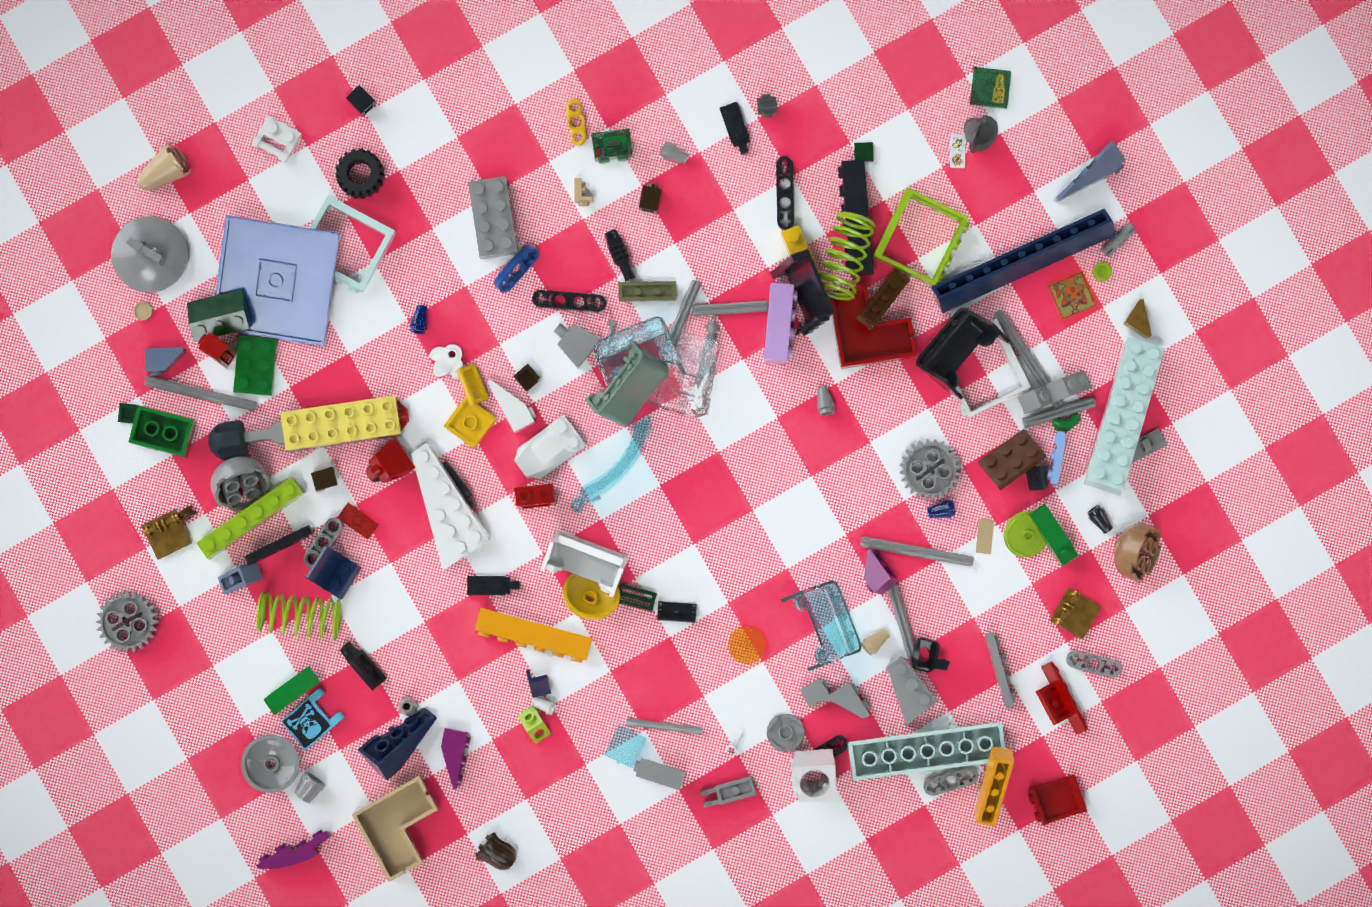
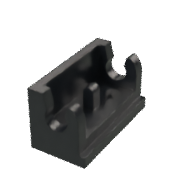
M658 601L657 621L695 623L697 604Z

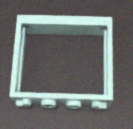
M327 195L310 228H318L330 206L385 236L360 283L335 270L334 282L340 285L342 282L349 285L348 289L357 294L359 291L364 293L396 232Z

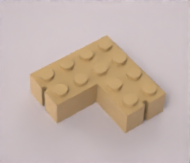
M421 776L412 779L351 814L388 882L405 874L404 869L408 872L424 863L406 828L439 810L432 795L426 794L429 790Z

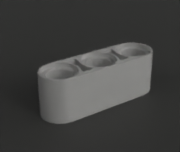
M330 518L325 522L304 555V562L307 566L312 567L313 565L308 561L309 556L312 554L319 556L323 550L319 546V541L322 538L328 539V547L332 548L344 529V525L339 519ZM332 522L339 523V529L336 532H331L329 529Z

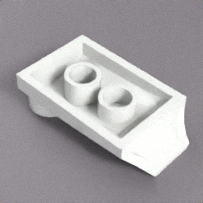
M562 415L517 449L514 461L527 478L541 480L586 447V444L567 418Z

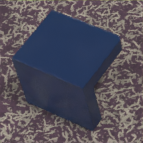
M527 669L526 674L532 697L551 694L547 674L532 678L530 669Z

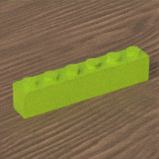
M290 477L199 540L196 544L205 557L211 560L263 522L304 495V492L295 479Z

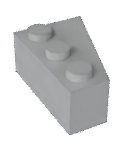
M900 656L886 667L905 725H908L938 702L903 656Z

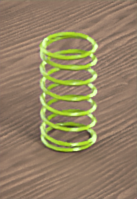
M840 212L836 214V218L843 224L857 229L870 230L869 234H861L848 227L832 226V229L837 233L864 239L867 242L865 246H858L848 240L837 237H830L828 239L834 245L848 249H857L863 253V257L855 258L839 250H825L826 254L831 257L854 261L860 266L859 269H850L839 263L822 261V265L828 269L851 273L856 277L855 281H846L836 275L824 272L819 273L820 278L825 281L848 285L852 288L853 291L850 292L840 286L823 283L824 287L845 292L839 293L826 290L828 297L849 301L855 298L856 289L852 284L860 281L857 272L864 268L860 261L867 257L863 249L870 246L871 243L867 237L874 234L873 229L876 225L872 220L850 212ZM840 217L854 220L856 222L861 223L864 226L850 223Z
M262 592L260 594L256 615V630L258 633L262 632L267 596L270 609L269 633H273L275 613L281 597L282 635L285 634L292 599L294 600L295 608L294 635L295 637L298 635L301 613L306 600L307 637L309 638L311 636L315 609L319 601L320 639L323 638L326 617L331 603L333 615L332 639L337 640L342 610L340 599L335 604L334 600L330 598L323 610V602L320 597L315 599L311 609L309 598L304 596L298 609V601L295 595L290 596L286 605L285 598L280 593L273 605L272 596L269 592L266 594Z

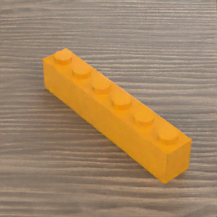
M480 608L474 629L479 631V636L489 638V635L497 636L496 640L507 643L508 640L516 641V646L524 648L527 645L534 646L535 651L545 653V650L553 651V656L563 658L564 655L571 656L572 661L582 663V660L587 661L593 639Z

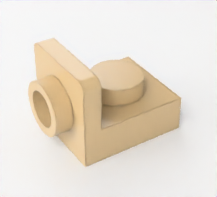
M574 178V202L578 203V206H590V203H594V198L582 197V194H586V183H582V178Z

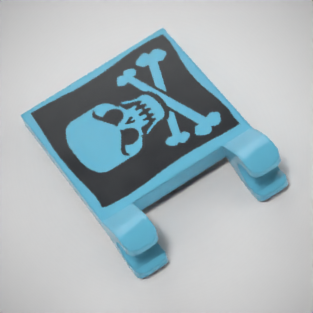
M322 688L317 689L281 721L305 751L345 718L342 712H338L329 719L315 703L325 695Z

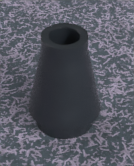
M1096 505L1087 512L1088 519L1103 534L1113 529L1104 507L1101 508L1100 505Z

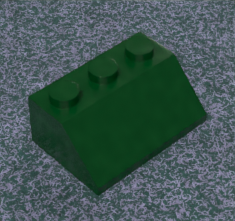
M243 288L187 302L188 323L194 342L199 341L208 332L218 337L249 329L253 325Z

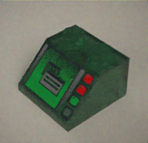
M629 128L591 133L595 162L608 164L610 160L618 159V162H625L633 157Z

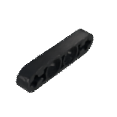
M782 156L776 161L777 226L782 231L792 228L794 225L793 162L787 156ZM782 161H786V164H790V166L786 168V174L790 173V176H779V173L783 174V168L779 167V164H782ZM782 179H787L790 182L788 189H782L779 186V182ZM782 198L790 200L791 205L788 208L780 206ZM779 211H791V214L787 213V220L791 221L787 227L780 223L784 218V213L779 214Z
M538 290L532 295V302L538 308L594 313L602 312L606 308L605 298L598 294ZM539 294H543V298H549L548 295L551 294L552 305H548L549 301H542V304H539L535 298L539 297ZM561 295L565 298V303L562 306L554 303L556 296ZM576 297L583 298L584 305L582 307L574 306L573 300ZM587 297L590 298V302H596V299H600L603 305L596 309L595 305L589 304L590 308H586Z
M307 525L247 554L243 558L247 565L250 566L312 536L314 532L311 526Z

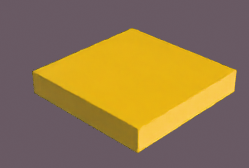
M465 396L443 427L475 449L497 418L478 404L471 406L467 396Z

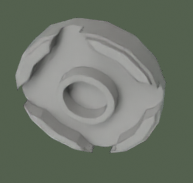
M783 713L775 716L769 722L766 736L773 748L789 752L801 745L805 730L803 723L798 717Z

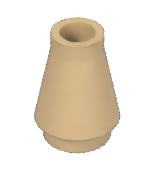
M882 628L880 631L863 639L864 642L861 643V646L871 656L879 651L886 640L890 638V635Z

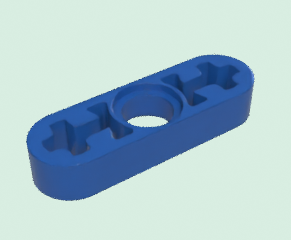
M532 245L523 246L495 278V287L503 293L510 291L537 261L539 257L538 250ZM520 264L519 270L513 273L514 267Z

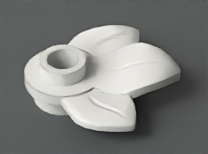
M450 344L445 348H434L429 354V357L436 361L433 368L434 375L442 377L450 373L457 380L459 377L456 371L464 367L461 360L462 349L456 344ZM454 351L456 356L451 357L449 352Z

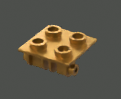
M176 509L141 525L143 534L147 537L157 560L192 544Z
M1068 587L1049 621L1083 640L1102 606Z

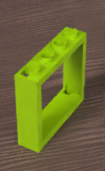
M907 187L872 258L892 268H896L929 286H934L943 280L944 274H942L944 267H949L953 259L950 255L953 250L957 251L961 240L958 238L961 232L966 233L970 225L967 223L969 217ZM910 199L959 222L932 279L882 255Z

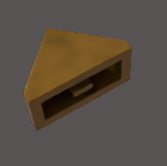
M1140 299L1123 325L1147 339L1152 334L1144 299Z

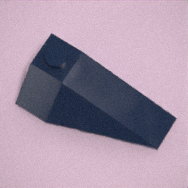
M424 708L406 718L403 724L394 727V725L389 727V731L385 734L373 736L358 749V752L380 776L388 781L402 769L437 717Z

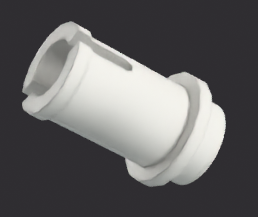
M541 697L533 698L531 706L546 712V715H552L557 706L554 704V701L549 702Z

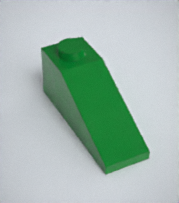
M1043 504L1029 514L1053 557L1062 566L1079 556L1046 504Z

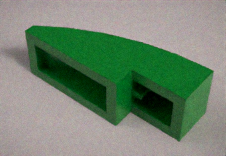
M308 666L263 700L273 715H276L321 683L312 668Z

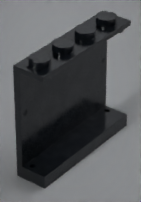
M809 249L790 255L770 272L772 279L787 275L790 284H793L794 290H797V301L807 324L797 330L796 336L799 334L806 336L813 333L819 326L829 321L830 316L835 313Z

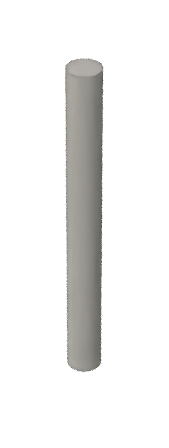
M632 718L626 719V726L699 735L703 733V727Z

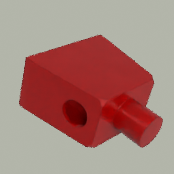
M393 438L369 460L371 467L366 470V474L371 480L378 477L382 483H387L408 475L415 466L397 439Z

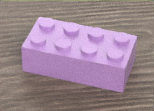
M771 283L763 363L786 365L787 360H791L792 347L788 346L789 341L792 342L794 328H790V324L794 323L796 309H792V304H796L797 290H794L793 284Z

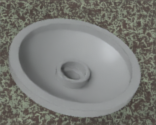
M264 735L253 740L246 747L241 760L242 773L246 781L256 790L265 793H276L289 787L296 779L300 767L296 748L290 741L278 735ZM270 760H274L276 763L273 768L269 766Z

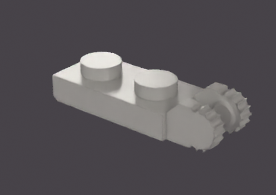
M752 776L714 786L715 788L700 792L701 796L716 792L718 797L717 800L703 803L704 808L757 795Z

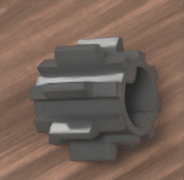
M762 94L761 97L757 98L758 115L768 118L772 117V114H777L776 96L771 97V94Z

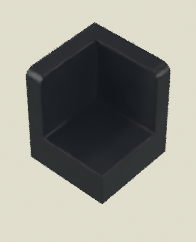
M360 85L346 97L347 101L362 117L377 104Z

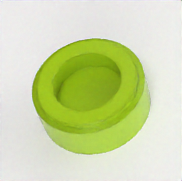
M1100 262L1093 267L1092 275L1095 280L1105 282L1111 277L1112 269L1109 264Z

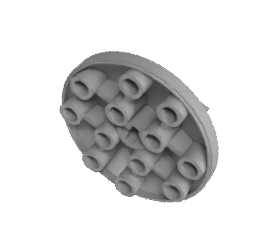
M153 216L140 217L127 223L116 235L111 248L112 265L120 280L130 288L145 293L160 292L174 285L183 275L188 262V247L182 233L169 221Z

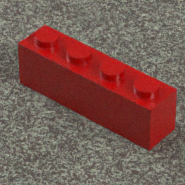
M209 332L207 335L204 334L198 341V349L226 369L237 355V352Z

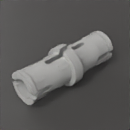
M1127 223L1116 236H1113L1101 248L1102 252L1110 258L1120 246L1123 247L1126 244L1125 242L1137 230L1132 224Z

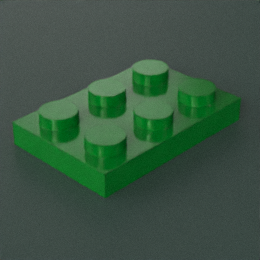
M238 335L233 393L272 396L277 338Z

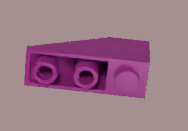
M444 728L441 750L452 788L457 790V787L462 785L463 775H460L461 767L466 765L467 756H464L465 748H469L471 737H468V732Z

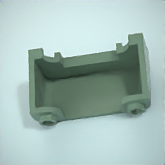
M633 340L626 346L629 350L628 357L625 356L623 358L626 364L603 392L599 389L598 395L590 393L585 399L596 414L621 426L632 423L635 415L669 374V367L665 361Z

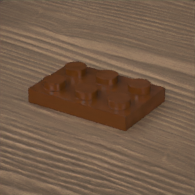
M1023 429L978 461V464L1001 491L1047 458V456Z

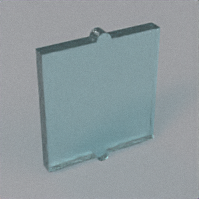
M618 724L604 755L615 760L617 764L622 763L633 769L647 738L635 733L633 729L629 730Z

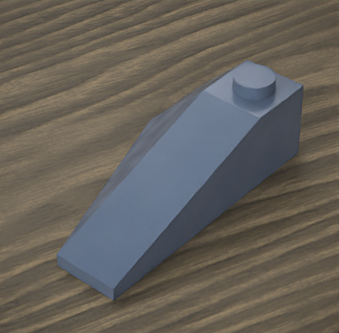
M1111 141L1054 201L1058 203L1108 178L1113 173L1117 175L1125 167L1123 163L1126 159L1115 143Z

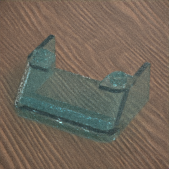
M659 316L649 318L600 339L594 345V353L606 388L626 364L623 358L629 355V350L626 346L631 340L654 355L659 353L661 359L665 362L675 361L682 374H687L674 339L665 321Z
M831 580L781 599L782 603L793 599L794 605L798 610L802 612L808 611L821 646L815 650V660L818 664L808 667V672L861 651V641L837 582Z

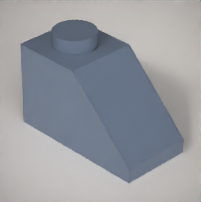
M184 347L145 348V372L150 373V376L154 377L162 376V373H167L186 353V349Z
M257 563L250 566L247 564L238 566L217 577L224 595L250 586L263 579Z

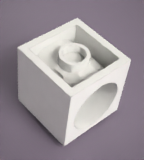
M823 749L794 752V759H791L792 788L794 796L798 797V803L837 800L833 750ZM812 770H819L825 773L824 777L818 781L810 782L802 779L805 773Z

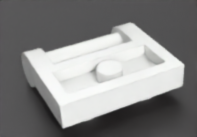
M267 116L257 136L254 138L252 146L255 148L260 147L286 163L302 133ZM264 136L287 147L286 150L283 152L264 142Z

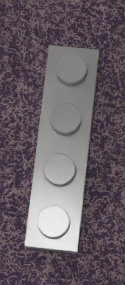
M993 632L986 633L984 637L1004 707H1013V702H1016L1014 692L1009 690L1008 684L1011 683L1009 674L1004 672L1003 669L1005 659L1003 654H999L997 646H1000L999 638Z

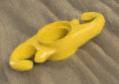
M571 99L565 106L568 127L571 131L570 136L582 135L580 141L572 139L571 143L581 146L587 139L585 120L581 107L576 111L570 109L572 104L580 106L581 102L578 99ZM574 117L581 119L582 124L579 127L571 125V120Z

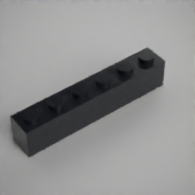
M864 160L841 161V167H837L838 178H842V185L839 186V195L844 200V204H841V212L855 213L869 219ZM845 218L850 223L864 226L859 222ZM842 223V226L856 230L861 234L870 233V230L857 229ZM847 236L848 241L858 246H865L867 244L862 238ZM869 236V237H867V238H868L869 242L871 243V236ZM870 244L869 247L863 249L867 257L860 261L864 268L857 272L858 276H872L874 274L872 246ZM844 248V253H848L855 258L863 257V253L857 249ZM845 261V266L850 269L860 268L854 261Z

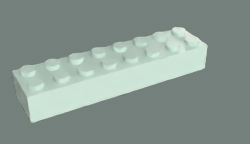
M1128 337L1125 341L1083 485L1118 496L1124 491L1165 348Z
M1002 722L847 742L852 781L988 763L993 746L1005 748Z

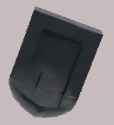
M1038 463L1026 472L1029 491L1046 490L1049 488L1045 469L1049 468L1047 464Z

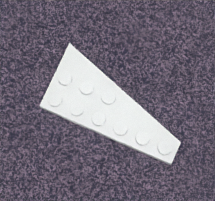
M426 443L412 452L411 456L441 566L444 571L491 538L430 444Z

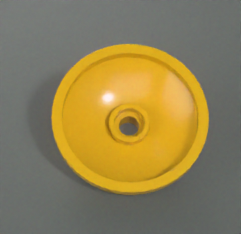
M572 573L564 583L562 594L566 606L572 613L583 619L600 620L610 616L616 610L620 601V590L617 587L614 596L611 597L609 596L610 593L600 590L601 587L598 585V582Z

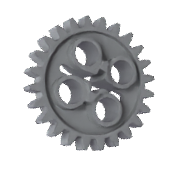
M926 439L924 445L919 440V447L912 444L913 451L907 449L906 453L909 456H902L901 458L905 463L899 464L900 467L904 468L899 474L905 475L901 482L907 481L904 488L911 487L910 494L917 492L916 498L918 499L923 495L924 501L927 500L928 496L934 501L935 495L942 499V493L948 496L949 492L947 489L954 490L955 488L952 483L958 484L959 481L955 477L961 476L960 473L956 472V470L961 468L960 465H956V462L960 459L953 458L956 451L950 453L949 449L951 446L949 445L944 448V441L937 445L936 439H934L932 444H930L929 439ZM928 452H935L937 460L934 462L928 460ZM940 460H944V463L933 470V475L928 473L920 480H916V477L927 470V465L932 467ZM912 464H921V472H914L912 470ZM939 468H947L949 471L948 476L941 477L938 473ZM925 478L933 481L932 488L924 487L923 480Z
M129 591L125 592V596L118 592V598L111 595L112 601L110 602L105 599L106 607L100 606L103 612L96 614L101 617V620L95 621V623L101 624V627L97 628L96 631L103 632L99 638H106L104 644L111 643L110 649L112 650L117 646V652H121L123 648L125 653H129L130 648L133 652H137V646L143 650V643L149 645L148 638H155L152 631H158L154 627V624L159 623V621L154 620L158 613H152L155 606H148L151 600L143 601L144 595H140L137 598V592H133L132 596H130ZM132 603L135 605V612L128 614L126 608ZM113 613H116L119 617L118 622L115 624L110 622V616ZM142 613V616L129 622L130 626L123 625L116 631H112L114 627L125 623V618L132 619L137 614ZM142 620L145 623V627L143 630L138 631L136 623ZM122 630L128 632V637L124 641L119 638V633Z

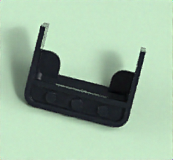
M963 307L954 313L919 355L916 365L944 390L962 400L963 396L956 389L959 383V376L955 372L978 345L983 347L990 346L996 338L1006 343H1009L1010 340L993 322Z

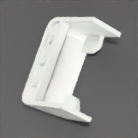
M557 531L550 541L540 570L544 571L546 568L553 573L566 570L598 582V585L601 587L600 590L610 593L609 596L613 597L629 558L619 552L571 534Z

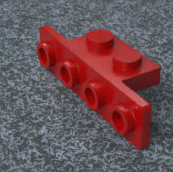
M1053 661L1041 666L1049 684L1035 692L1052 725L1054 726L1068 718L1076 735L1087 731L1086 720L1078 710L1077 703L1068 691V686L1063 681L1058 667Z

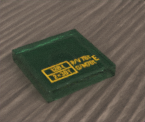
M973 67L969 105L1007 109L1011 71Z

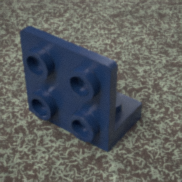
M325 545L305 578L342 600L362 567Z

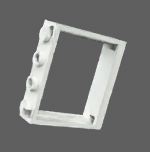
M997 319L991 321L1003 332ZM996 338L1020 387L971 410L958 385L956 389L963 396L962 400L958 398L961 404L958 407L963 416L966 415L968 419L1031 388L1010 344L999 338Z

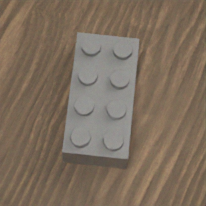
M506 176L468 182L480 260L516 255L518 249Z

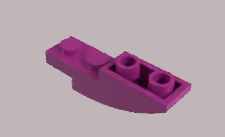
M321 829L312 835L313 839L309 842L303 840L295 845L296 850H294L291 844L286 846L284 843L275 849V854L271 856L266 854L259 858L260 863L256 867L258 869H278L304 862L318 855L319 852L316 846L332 836L328 830L323 832Z

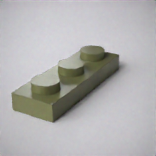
M676 281L618 282L619 302L676 301Z

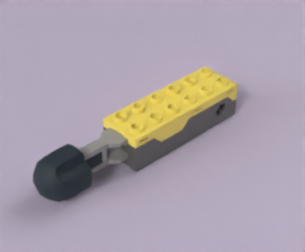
M395 395L280 412V422H274L269 429L246 432L244 423L241 420L217 424L208 436V445L210 451L216 457L228 460L233 457L247 456L248 444L270 440L278 445L285 444L286 451L292 453L402 436L403 429L409 422L408 408L401 404Z

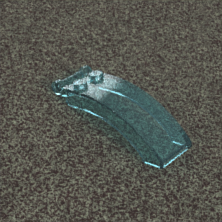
M649 416L633 424L631 440L620 459L606 473L580 488L582 496L574 499L570 505L573 512L580 513L583 510V506L589 503L594 505L600 502L602 496L617 487L633 470L645 449L650 434L651 418Z

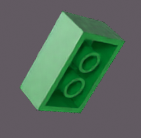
M138 405L128 443L187 458L197 421Z

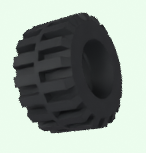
M359 148V150L351 149V152H345L344 157L339 158V163L335 167V177L340 188L348 196L356 199L357 197L365 199L366 196L372 197V194L374 192L377 193L379 187H382L383 179H385L384 168L378 157L372 154L371 151H365L363 148ZM357 164H366L371 169L370 178L362 184L353 183L349 178L351 168Z

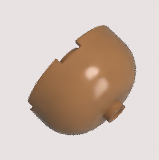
M1134 524L1121 534L1115 544L1114 564L1117 571L1123 577L1141 583L1145 574L1150 575L1161 551V547L1158 546L1159 538L1162 537L1161 530L1147 524ZM1140 552L1148 554L1149 559L1145 558V556L1140 554Z

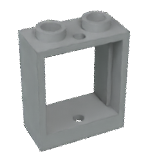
M641 758L640 761L636 760L633 772H636V777L679 791L686 773L685 771L645 758Z

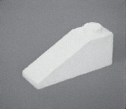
M492 380L487 381L514 433L535 423L533 418L536 415L531 407L527 408L526 404Z

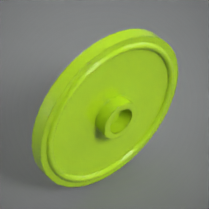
M1023 511L1014 515L1005 526L1003 533L1004 543L1008 550L1016 556L1031 557L1041 552L1046 546L1045 541L1029 516L1033 511Z

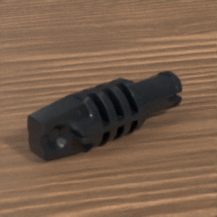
M616 229L606 232L604 236L608 250L615 266L620 268L625 282L636 278L629 263L631 261L629 253Z

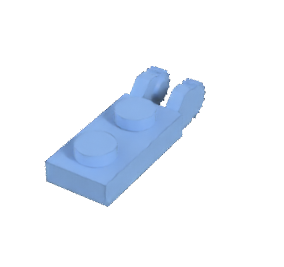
M1062 431L1057 432L1054 438V444L1057 449L1052 450L1051 461H1054L1053 469L1049 468L1047 480H1051L1050 485L1052 486L1058 485L1066 444V433Z

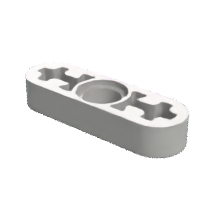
M1071 651L1066 656V663L1071 668L1107 677H1117L1122 670L1121 664L1116 660L1080 651ZM1077 654L1078 659L1084 660V656H1087L1084 663L1085 668L1081 667L1083 663L1076 662L1073 665L1070 657ZM1092 658L1097 659L1099 662V667L1095 670L1090 669L1088 666V662ZM1103 660L1106 661L1104 664L1106 666H1111L1114 663L1117 671L1110 674V670L1103 669V672H1100Z
M965 768L933 777L925 781L923 789L926 794L935 796L967 787L978 781V772L973 768ZM967 771H970L972 774L974 773L975 777L972 778V782L965 779L962 780L964 784L960 785L958 773H961L960 777L966 776ZM949 776H953L956 779V785L951 788L945 783L946 778ZM942 778V785L945 790L941 791V787H937L935 792L932 793L931 790L927 789L930 786L929 782L932 781L933 784L940 783L938 779Z

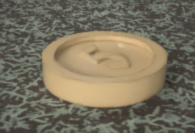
M138 302L133 308L135 318L140 321L148 320L152 316V307L147 302Z

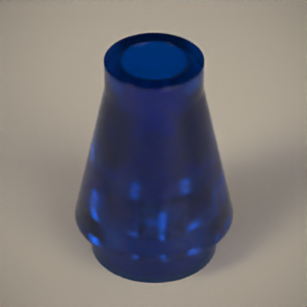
M416 305L409 324L410 332L425 334V330L428 329L427 306Z
M947 499L934 506L927 507L929 519L952 518V516L956 515L953 500L948 501Z

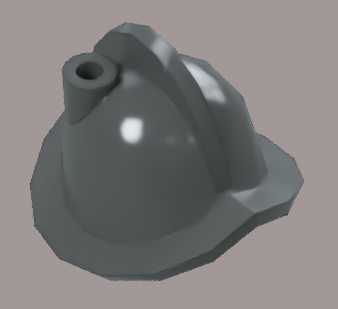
M984 114L981 118H969L964 123L963 130L966 141L970 144L969 151L971 153L982 152L994 143L998 135V125L993 117Z

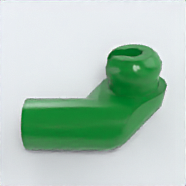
M1074 413L1068 420L1053 419L1052 426L1057 431L1069 432L1081 419Z

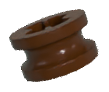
M190 505L178 513V516L183 518L182 522L184 523L193 518L197 512L193 511V506Z

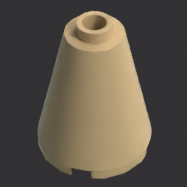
M171 142L166 143L137 176V184L142 190L151 191L191 174V168L187 170L186 167L189 164L186 158L176 146L174 148L170 146Z

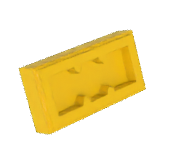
M475 364L456 371L471 406L489 399Z

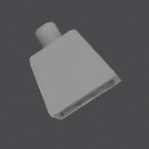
M560 323L553 331L561 338L557 346L577 369L601 342L599 337L576 324L567 329Z

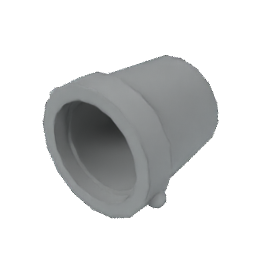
M305 772L294 794L310 804L323 791L326 785L313 774Z

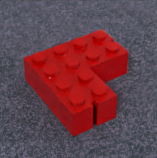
M867 286L856 287L855 298L849 301L829 297L835 312L831 316L840 370L916 358L915 338L909 341V338L914 335L911 318L879 322L872 330H869L856 319L869 302ZM840 290L833 291V292L845 293V292H842V291H840Z

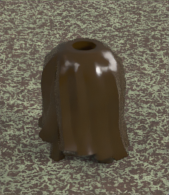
M492 832L490 835L487 834L485 839L488 841L485 845L479 844L478 849L480 851L475 853L476 860L484 861L501 871L509 870L517 859L516 850L512 845L498 838L495 832Z

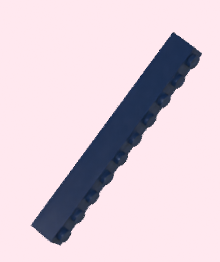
M1104 208L931 286L935 302L943 314L1116 236L1113 221Z

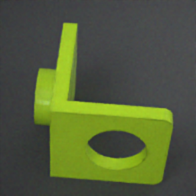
M534 706L518 714L519 720L535 744L551 734ZM544 730L542 735L534 736L536 731Z

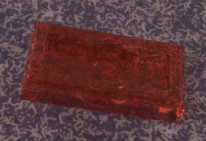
M349 502L337 516L339 520L367 540L370 539L379 526L377 522Z

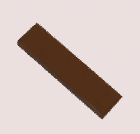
M895 268L856 319L869 330H872L910 279Z

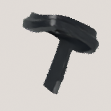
M918 638L916 640L911 659L915 670L931 672L934 669L948 670L950 661L938 659L940 646L936 641L925 638ZM923 647L927 648L929 652V658L926 662L919 660L920 649Z

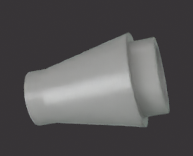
M665 142L659 156L663 157L664 160L685 164L689 154L672 142Z
M828 387L817 388V412L820 413V416L834 414L836 406L828 391Z
M405 697L399 703V711L404 716H412L418 709L416 700L411 697ZM405 703H409V704H410V709H409V710H405V709H404V708H405V707H404V704H405Z

